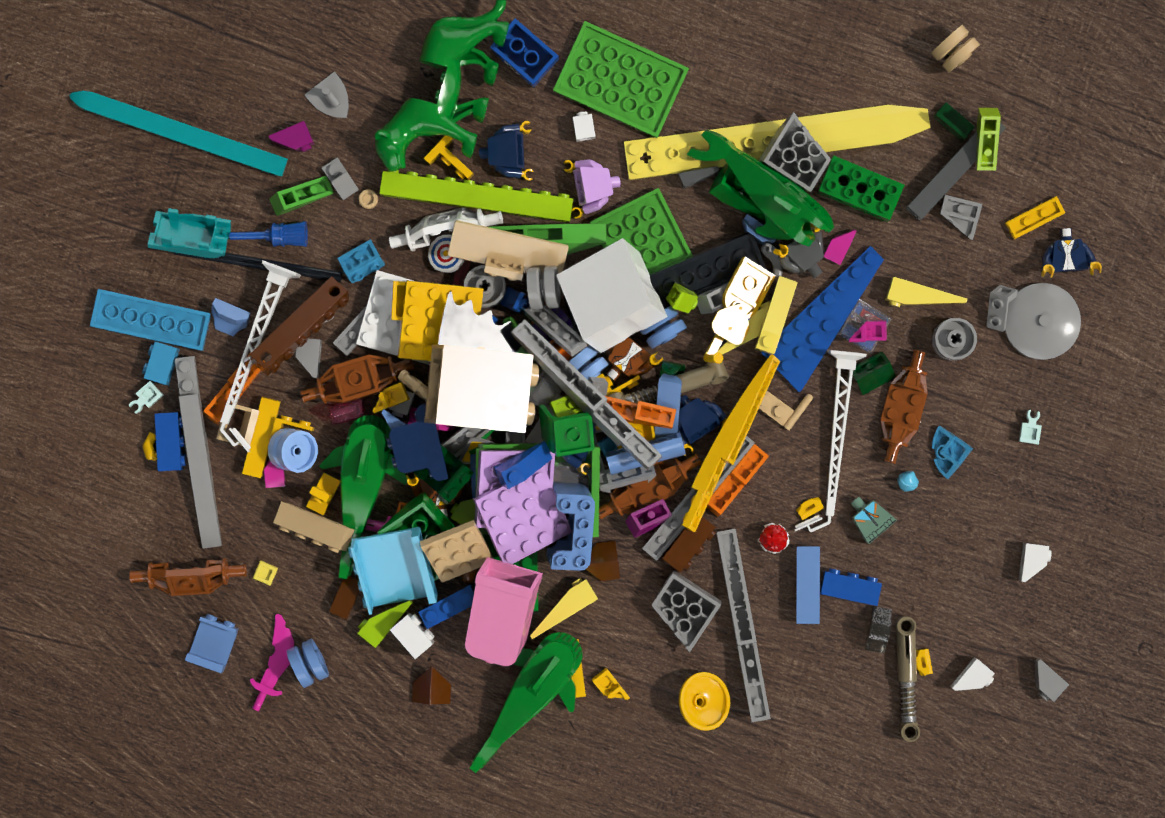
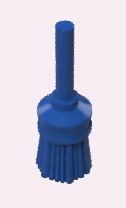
M307 221L285 225L284 223H273L271 228L266 229V231L230 232L229 237L230 240L266 239V241L272 243L273 247H285V245L307 247Z

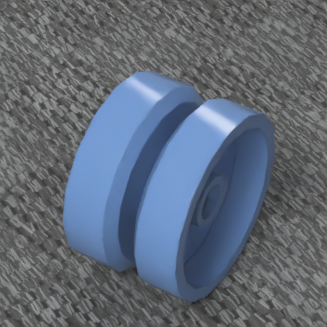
M672 306L664 309L667 314L665 319L640 331L642 335L652 331L655 332L646 341L651 349L660 344L667 343L687 328L682 319L670 323V320L678 314V311L672 308Z
M312 638L302 643V651L297 646L286 650L291 667L303 688L314 684V676L318 680L329 677L323 655Z

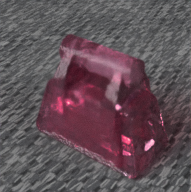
M356 399L327 409L332 425L367 415L362 399Z

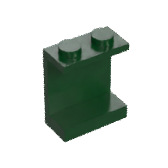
M441 445L449 479L443 481L430 479L428 468L415 471L414 473L450 503L457 496L461 488L470 480L474 472Z

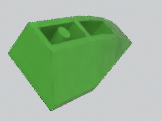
M545 224L490 227L566 244L569 246L567 255L607 243L606 224Z

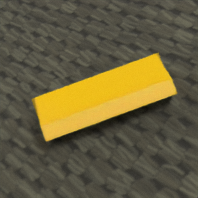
M819 497L811 498L803 502L796 511L801 519L804 520L822 510L824 506Z
M929 649L916 650L917 670L920 675L932 674Z

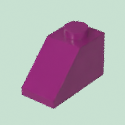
M305 121L269 135L272 142L297 152L301 151V153L312 149L311 146L315 144Z
M662 499L631 513L625 522L633 537L636 538L651 531L672 517V514Z

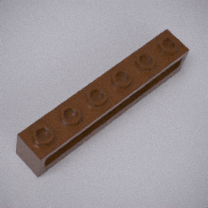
M331 276L249 354L251 362L267 376L275 373L285 359L289 360L298 347L305 345L312 333H317L326 320L329 321L333 318L336 310L343 308L348 303V290ZM335 291L339 294L335 297L331 296ZM269 354H271V360L269 362H263V360Z

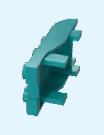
M171 208L168 209V213L156 211L153 225L156 228L154 233L150 232L148 248L205 258L225 256L227 241L231 232V220L216 218V216L179 214L177 209Z

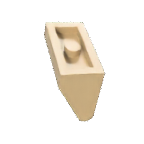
M236 404V409L245 411L239 433L250 445L259 410ZM220 422L216 439L229 442L220 431L222 422ZM228 424L225 425V428H224L225 432H226V430H227Z

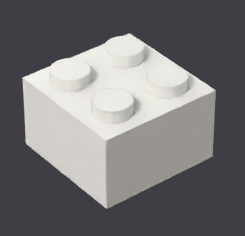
M409 613L390 631L416 659L435 642L433 640L435 636L429 629L425 630L420 625L422 621L416 614L412 615Z

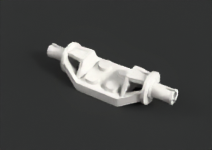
M462 207L428 215L412 229L410 225H406L405 234L389 237L390 246L394 249L408 245L413 252L416 248L430 246V235H438L444 230L453 231L456 220L487 227L503 224L502 213L499 211L484 215L481 209H477V212Z

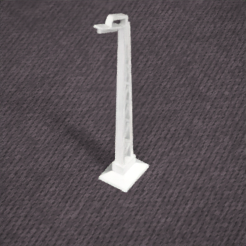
M263 260L262 264L269 270L266 279L268 283L220 421L222 422L220 431L232 446H237L241 443L247 452H250L251 446L237 429L229 428L238 440L235 443L225 432L224 428L230 422L253 365L250 356L247 357L249 349L252 353L261 344L284 287L286 288L289 279L301 277L296 272ZM272 283L280 285L277 292L268 295ZM275 297L270 308L266 300ZM265 305L268 314L261 317ZM266 319L261 330L258 323ZM257 328L260 336L253 339ZM257 341L255 349H253L251 343Z
M827 350V353L836 358L835 368H837L825 514L828 518L827 522L810 529L809 525L822 520V517H819V515L795 525V531L806 526L809 532L816 531L831 523V516H834L853 370L856 368V360L866 357L867 354ZM841 369H849L848 383L840 376ZM841 380V382L847 388L839 393V385ZM846 393L844 406L838 398ZM839 404L844 412L837 417V410ZM843 417L841 429L836 422ZM837 428L841 434L835 438ZM840 439V444L838 448L835 442ZM834 448H835V449L837 450V452H838V454L835 455V456H834ZM836 459H837V467H836V465H835L834 462H833V461H835Z

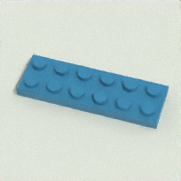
M98 289L90 326L203 351L211 313Z

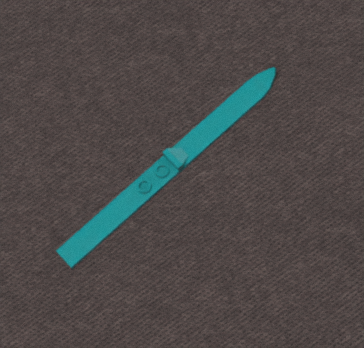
M77 91L69 95L70 99L77 106L89 112L280 177L283 176L288 161L287 158L94 92Z

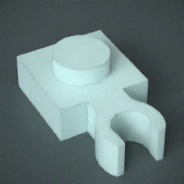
M149 381L136 393L139 399L132 401L129 407L138 404L139 408L134 413H140L144 405L150 408L164 395L152 381Z
M1028 410L1026 413L1028 422L1021 423L1019 442L1039 445L1042 426L1036 425V422L1040 417V412L1037 411L1036 417L1031 418V410Z

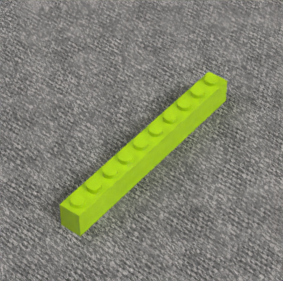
M399 170L395 172L383 171L380 187V196L475 210L481 209L482 211L496 213L501 211L503 214L570 223L573 199L568 194L559 193L558 196H551V192L539 191L538 194L532 193V190L527 188H521L520 191L513 190L512 186L502 185L501 188H496L492 183L483 182L482 185H475V181L464 180L462 183L456 182V179L451 177H445L444 180L437 179L436 175L426 174L425 177H420L418 173L409 171L406 174H399Z

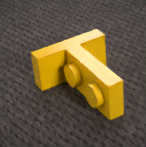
M444 136L424 157V160L431 166L442 155L441 160L447 166L453 165L457 169L455 173L462 180L464 178L470 180L474 175L470 169L447 149L455 140L454 138Z
M323 473L317 486L311 488L309 494L312 496L306 507L324 515L341 481Z

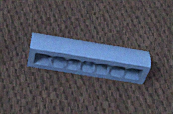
M662 374L658 383L657 405L676 409L673 428L655 426L656 439L678 433L682 381L674 375Z
M680 432L648 441L662 455L658 462L686 455ZM625 448L605 453L611 475L642 467Z
M797 546L796 624H820L819 546Z

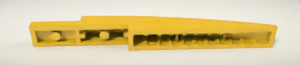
M772 354L755 375L730 413L695 478L691 488L697 491V493L691 499L690 509L684 515L682 526L692 532H695L726 463L734 464L780 363V360Z

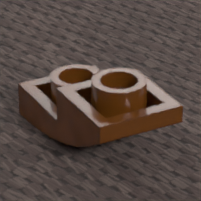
M348 576L347 579L342 581L329 613L347 621L360 592L358 580Z

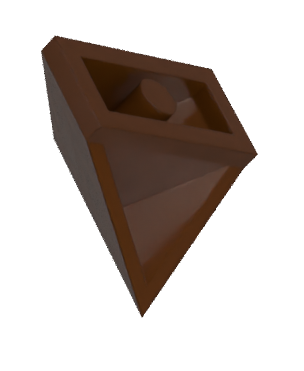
M616 541L596 543L591 550V562L586 570L600 581L620 579Z
M431 666L413 682L412 702L429 705L450 704L451 684Z

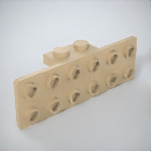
M456 220L448 256L485 264L484 272L491 276H503L512 281H522L523 273H527V269L532 267H539L542 275L546 266L555 265L558 274L563 272L569 246Z

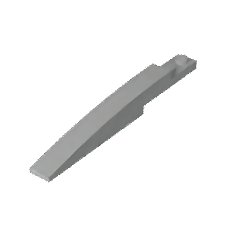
M526 320L511 331V334L530 355H533V359L584 413L587 412L591 415L592 421L617 446L621 445L647 471L661 459L662 455L607 403V398Z
M195 356L176 358L175 365L180 394L179 402L202 548L222 546Z
M736 529L717 532L751 723L771 719Z

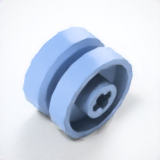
M590 345L569 361L587 380L589 377L599 376L600 372L609 365L604 357H599L591 362V359L597 355L598 351Z
M292 428L280 429L274 433L268 444V456L271 463L276 468L296 473L305 472L310 469L318 455V445L315 438L310 433Z

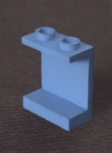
M206 614V617L201 616L199 619L201 622L185 661L223 673L239 628L235 627V623L226 620L222 623L217 621V617Z

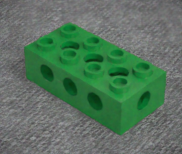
M833 155L817 193L880 220L889 222L905 185ZM840 177L846 178L847 186L840 185L838 179ZM859 184L863 185L865 193H859L856 190V186ZM875 192H880L882 194V201H878L874 198Z

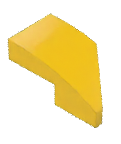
M400 382L380 392L373 413H378L409 401L410 398L405 385Z
M607 668L591 679L601 693L608 698H624V700L630 698Z

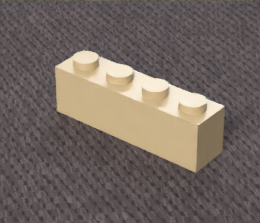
M282 501L273 522L279 525V529L289 533L292 530L296 532L295 536L302 539L309 537L312 539V543L319 546L326 544L329 550L339 553V550L347 551L354 533L352 528Z

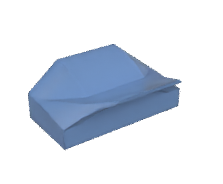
M748 214L742 221L745 233L749 232L754 235L755 240L760 244H772L775 242L776 239L762 236L756 232V228L764 226Z
M217 298L212 303L211 314L214 318L216 330L234 336L241 329L248 326L250 312Z

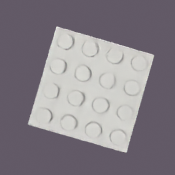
M376 271L357 338V345L398 356L402 321L391 320L393 281L406 282V280H413ZM412 359L413 361L421 362L424 364H428L429 362H431L425 360Z

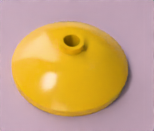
M702 672L690 676L683 683L679 693V708L685 721L693 728L702 731L715 729L725 721L730 709V696L726 685L719 677L711 673Z

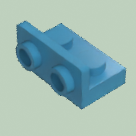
M371 239L337 258L351 283L362 280L365 276L376 272L385 265Z

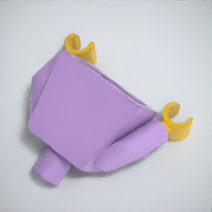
M570 160L564 161V164H571V168L564 169V171L567 173L573 172L579 206H583V208L575 207L572 209V211L576 209L580 211V215L574 217L575 219L581 218L584 213L587 215L600 210L608 202V197L613 195V188L620 187L619 176L610 177L609 169L603 168L601 164L593 160L575 161V163Z

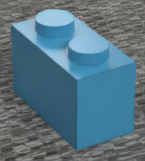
M158 342L151 345L148 356H150L149 363H145L142 372L145 374L144 379L169 386L175 367V359L178 357L180 349Z

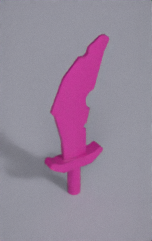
M280 614L275 615L272 642L275 652L269 657V668L266 669L260 683L256 682L254 678L250 679L253 687L260 691L252 707L256 711H260L267 694L270 696L282 695L281 690L276 691L273 688L278 678L290 665L286 650L294 647V640L289 628L285 627L286 622Z

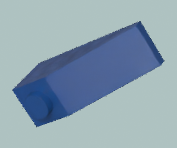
M543 441L493 468L500 484L510 489L527 480L553 458L546 442Z

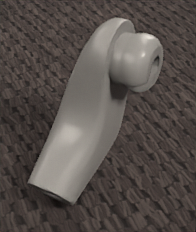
M764 243L761 251L772 262L773 274L776 277H782V265L778 255L773 253L776 248L771 243Z

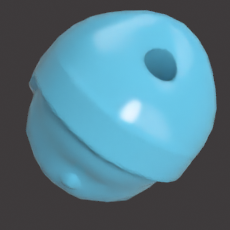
M913 471L903 472L897 478L898 485L904 492L913 491L918 487L919 481Z

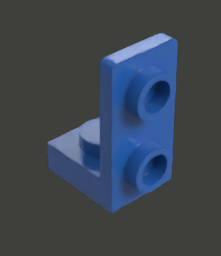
M508 287L500 303L502 306L521 315L524 309L530 305L528 296L525 293L518 292Z

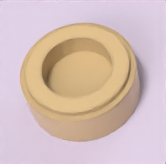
M364 190L359 195V203L365 209H372L378 204V196L373 190Z

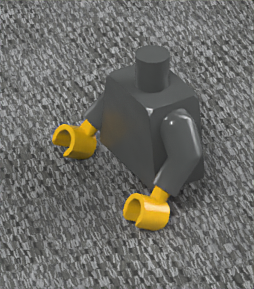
M811 223V228H813L812 231L815 235V241L811 246L802 245L794 240L787 246L779 244L780 250L774 249L773 253L778 255L783 269L798 275L808 270L811 276L816 278L823 272L817 262L824 258L822 231Z

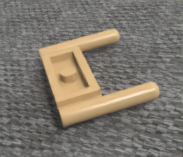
M766 391L759 409L790 431L812 401L813 396L807 394L794 411L770 392Z

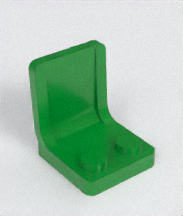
M539 405L541 438L556 457L594 450L593 424L589 413L554 417L545 405Z

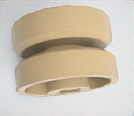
M963 25L957 28L931 52L936 60H941L947 54L949 55L942 65L948 73L963 64L972 55V52L980 46V43L974 37L968 39L964 44L961 42L969 33Z

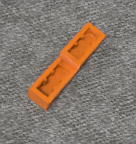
M254 364L251 367L240 397L261 372ZM238 368L203 411V414L218 426Z
M605 396L607 403L628 423L673 428L676 409L642 401L634 403Z
M754 444L715 490L706 508L719 517L769 455Z

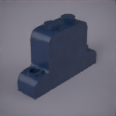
M426 404L420 405L417 411H414L415 423L395 427L390 431L387 443L389 449H393L394 456L391 457L393 467L398 468L402 473H411L428 468L430 479L437 481L447 480L449 476L436 424L424 423Z

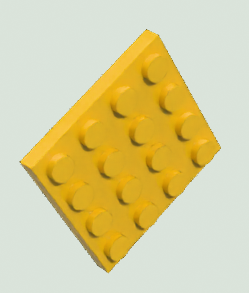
M406 280L398 358L431 361L432 345H438L448 293L452 292L454 302L460 306L468 300H472L474 312L477 315H481L484 289Z

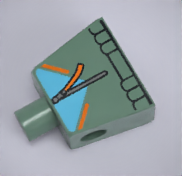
M858 496L850 503L857 511L851 518L867 544H870L897 521L874 500L865 504Z

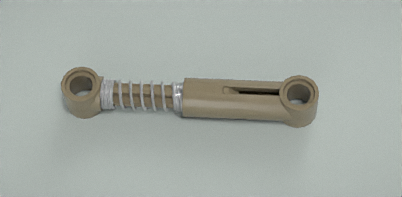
M723 361L720 364L707 363L705 366L675 375L682 381L681 394L709 384H720L729 378ZM658 384L657 386H652V388L647 387L646 390H638L637 393L633 392L632 394L624 395L621 392H617L608 397L638 403V401L651 402L652 399L656 400L655 398H657Z
M900 616L895 622L898 682L902 686L900 688L902 689L901 699L903 700V703H901L903 704V708H901L903 710L901 715L903 716H901L902 721L900 722L899 734L907 742H914L920 736V729L915 715L916 710H914V707H916L914 704L916 701L914 699L916 696L914 694L915 682H917L916 622L909 616ZM905 620L910 622V628L907 631L901 629V623ZM905 636H907V654L905 647ZM907 727L914 728L912 736L908 737L905 735Z

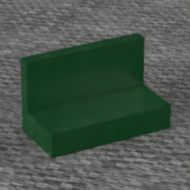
M947 102L933 117L961 142L975 128L972 123Z
M882 351L856 365L852 377L857 382L861 394L865 395L894 379L896 375L891 362Z

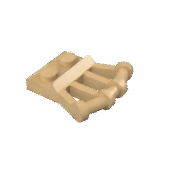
M401 371L398 379L426 402L428 387L416 377L410 376L408 371Z

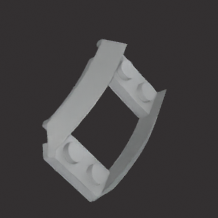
M596 430L595 433H599V432H603V431H602V430ZM594 434V444L598 446L596 435ZM600 454V491L611 493L610 490L637 482L648 480L649 483L656 476L654 465L648 471L642 466L611 475L610 469H604Z

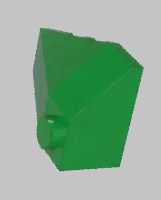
M726 163L714 179L709 193L729 206L766 221L764 213L752 201Z

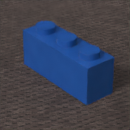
M181 413L155 414L158 471L184 470L183 466H186V455H183L182 448L185 447V437L182 435L181 428H183Z
M829 568L828 572H823L820 594L878 606L882 583L878 582V578L867 576L866 580L860 579L859 574L848 572L846 576L841 575L840 570Z
M468 585L437 603L420 610L418 613L426 628L429 629L471 607L474 590L471 585Z

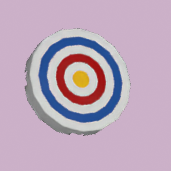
M452 235L437 237L431 243L428 252L430 264L436 270L445 273H452L458 270L464 263V259L448 256Z

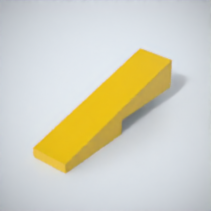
M262 396L250 444L251 449H249L250 452H247L242 474L257 478L263 476L268 456V444L281 401Z

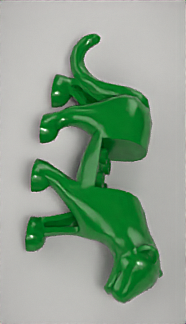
M496 0L492 10L481 16L470 18L442 17L433 24L424 39L419 61L425 65L444 70L440 79L442 88L437 90L435 96L437 104L408 98L393 118L374 134L376 153L390 172L406 168L405 155L407 147L414 139L420 136L445 135L454 138L462 143L461 152L463 155L471 159L478 134L463 129L456 122L472 114L477 122L483 123L489 98H478L457 105L461 88L460 67L470 64L480 65L484 70V82L493 87L499 64L491 60L482 50L474 47L483 39L492 35L494 43L503 47L509 22H498L496 20L503 13L506 0Z

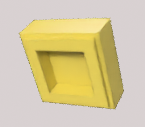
M260 561L253 579L271 586L278 567Z

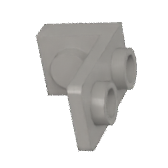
M999 285L990 292L986 325L988 328L1001 332L1005 331L1008 304L1017 297V289Z

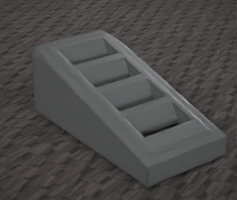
M714 166L681 172L678 174L683 188L687 189L717 174L719 168Z

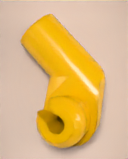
M149 432L142 448L148 460L156 461L157 451H155L153 446L156 441V434Z

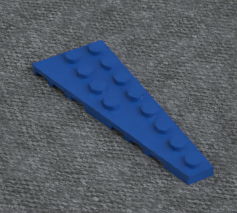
M871 246L782 330L774 354L780 360L776 370L798 393L804 388L884 260ZM760 351V353H761L766 359H768L769 356L771 355V354H768V353H765V352Z

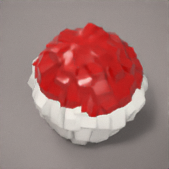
M769 523L764 525L765 529L760 534L758 542L764 551L772 554L780 553L789 544L788 532L780 524Z

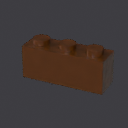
M702 517L695 532L684 528L662 559L680 573L682 570L686 572L692 564L690 561L694 555L698 556L704 549L702 544L706 539L710 541L715 535L714 529L716 527Z

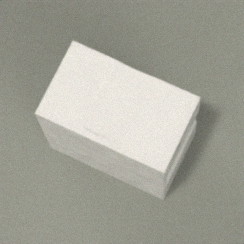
M623 238L556 275L583 341L600 353L624 341L633 333L644 330L667 317L661 300L651 284L649 272L640 252Z

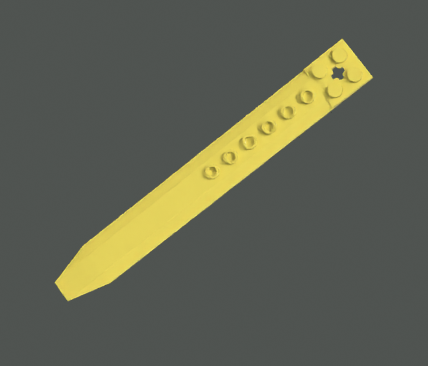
M883 105L798 117L799 121L807 128L810 135L825 152L895 143L930 128L928 109L896 105ZM786 119L713 129L711 131L723 135L736 148L759 160L776 131ZM704 131L624 142L629 180L677 174L714 166L720 168L724 167L727 162L725 159L702 161L687 155L692 148L709 150V143L701 136ZM643 153H647V156H651V159L648 160L647 164H645L643 160L640 161V157L643 156Z

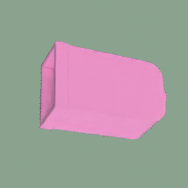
M487 557L476 575V586L465 641V648L471 656L485 660L487 663H495L501 666H510L515 663L527 641L543 573Z

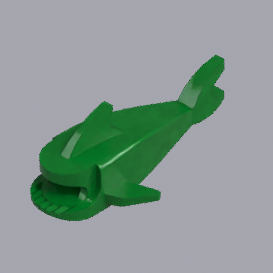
M705 130L701 136L709 143V150L692 148L687 153L688 156L702 161L725 159L741 186L765 215V225L756 228L758 234L773 239H794L800 244L809 247L815 241L811 223L828 233H831L834 229L833 220L829 213L808 193L781 173L736 148L723 135L711 130Z
M366 415L354 421L349 429L344 446L335 448L320 464L321 469L341 466L342 521L344 526L354 529L348 547H351L352 539L362 536L386 473L402 484L407 483L406 474L400 472L398 468H394L391 457L394 455L391 454V449H389L387 443L391 429L385 420L374 415ZM348 549L341 553L339 578L347 579L353 573L354 560L350 558Z
M554 632L545 637L536 650L530 648H523L513 664L523 668L512 686L491 735L480 747L470 766L473 772L477 773L493 758L501 745L544 709L557 694L560 695L568 711L574 712L576 685L571 677L581 665L583 651L580 643L573 636L564 632Z

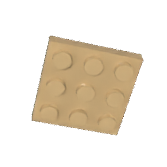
M474 520L420 541L423 552L441 582L482 567L487 557L495 559Z

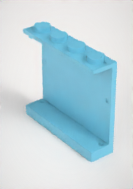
M420 527L352 539L348 552L350 558L354 560V574L359 577L358 588L360 592H363V606L368 609L369 615L372 614L374 606L425 597H427L429 604L437 603L438 592L430 562L420 546V541L423 540Z

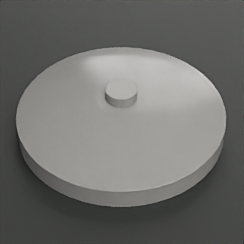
M1048 283L1032 284L1019 290L1017 297L1009 302L1005 335L1012 347L1020 354L1032 359L1046 360L1062 355L1075 343L1080 332L1081 315L1073 297L1061 287Z

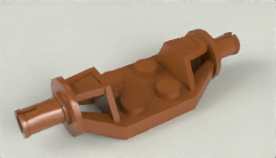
M919 350L913 351L910 366H902V371L890 383L880 418L884 437L882 441L889 444L884 461L896 464L899 449L902 446L908 447L907 443L918 431L928 394L926 384L928 373L921 369L926 353L921 351L919 354ZM909 372L908 375H907V377H906L905 382L902 383L903 380H904V378H905V376H906V373ZM890 426L892 427L891 439H889Z
M366 355L332 365L321 378H317L316 387L301 390L300 392L303 396V402L320 397L324 404L327 402L346 403L383 391L394 381L395 383L398 382L397 376L401 371L414 370L412 359L395 363L392 361L391 356L384 358ZM389 364V366L377 367V365ZM332 378L334 379V381H331V382H329V383L323 385V383L327 382L328 380H330V379H332Z
M695 454L682 462L677 457L672 460L657 462L654 464L656 476L649 483L648 480L616 488L613 493H609L611 497L610 502L599 507V513L605 510V512L599 515L600 519L602 520L615 511L619 512L622 517L624 516L623 514L636 512L674 495L683 482L689 480L687 472L702 465L700 460L692 463L699 458L698 455Z
M226 558L222 560H207L205 568L193 567L191 569L174 568L170 570L168 563H149L146 571H130V582H148L150 589L156 587L171 596L210 594L221 585H228L230 577H246L247 568L246 564L229 566ZM222 574L221 576L212 580V577Z

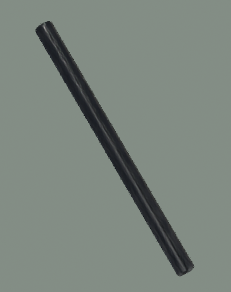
M173 252L174 255L268 270L262 264L263 260L296 272L301 276L328 280L332 276L337 282L342 280V273L339 271L232 253H225V256L219 258H205Z

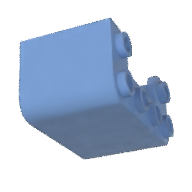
M553 482L556 507L560 512L568 513V523L572 533L568 534L566 538L557 540L554 546L547 547L546 557L550 568L554 570H585L591 562L595 501L588 487L584 484Z

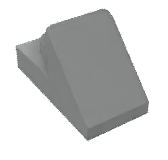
M338 157L322 167L343 200L359 190Z

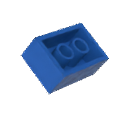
M516 18L509 25L503 47L495 43L490 46V50L533 88L559 60V56Z

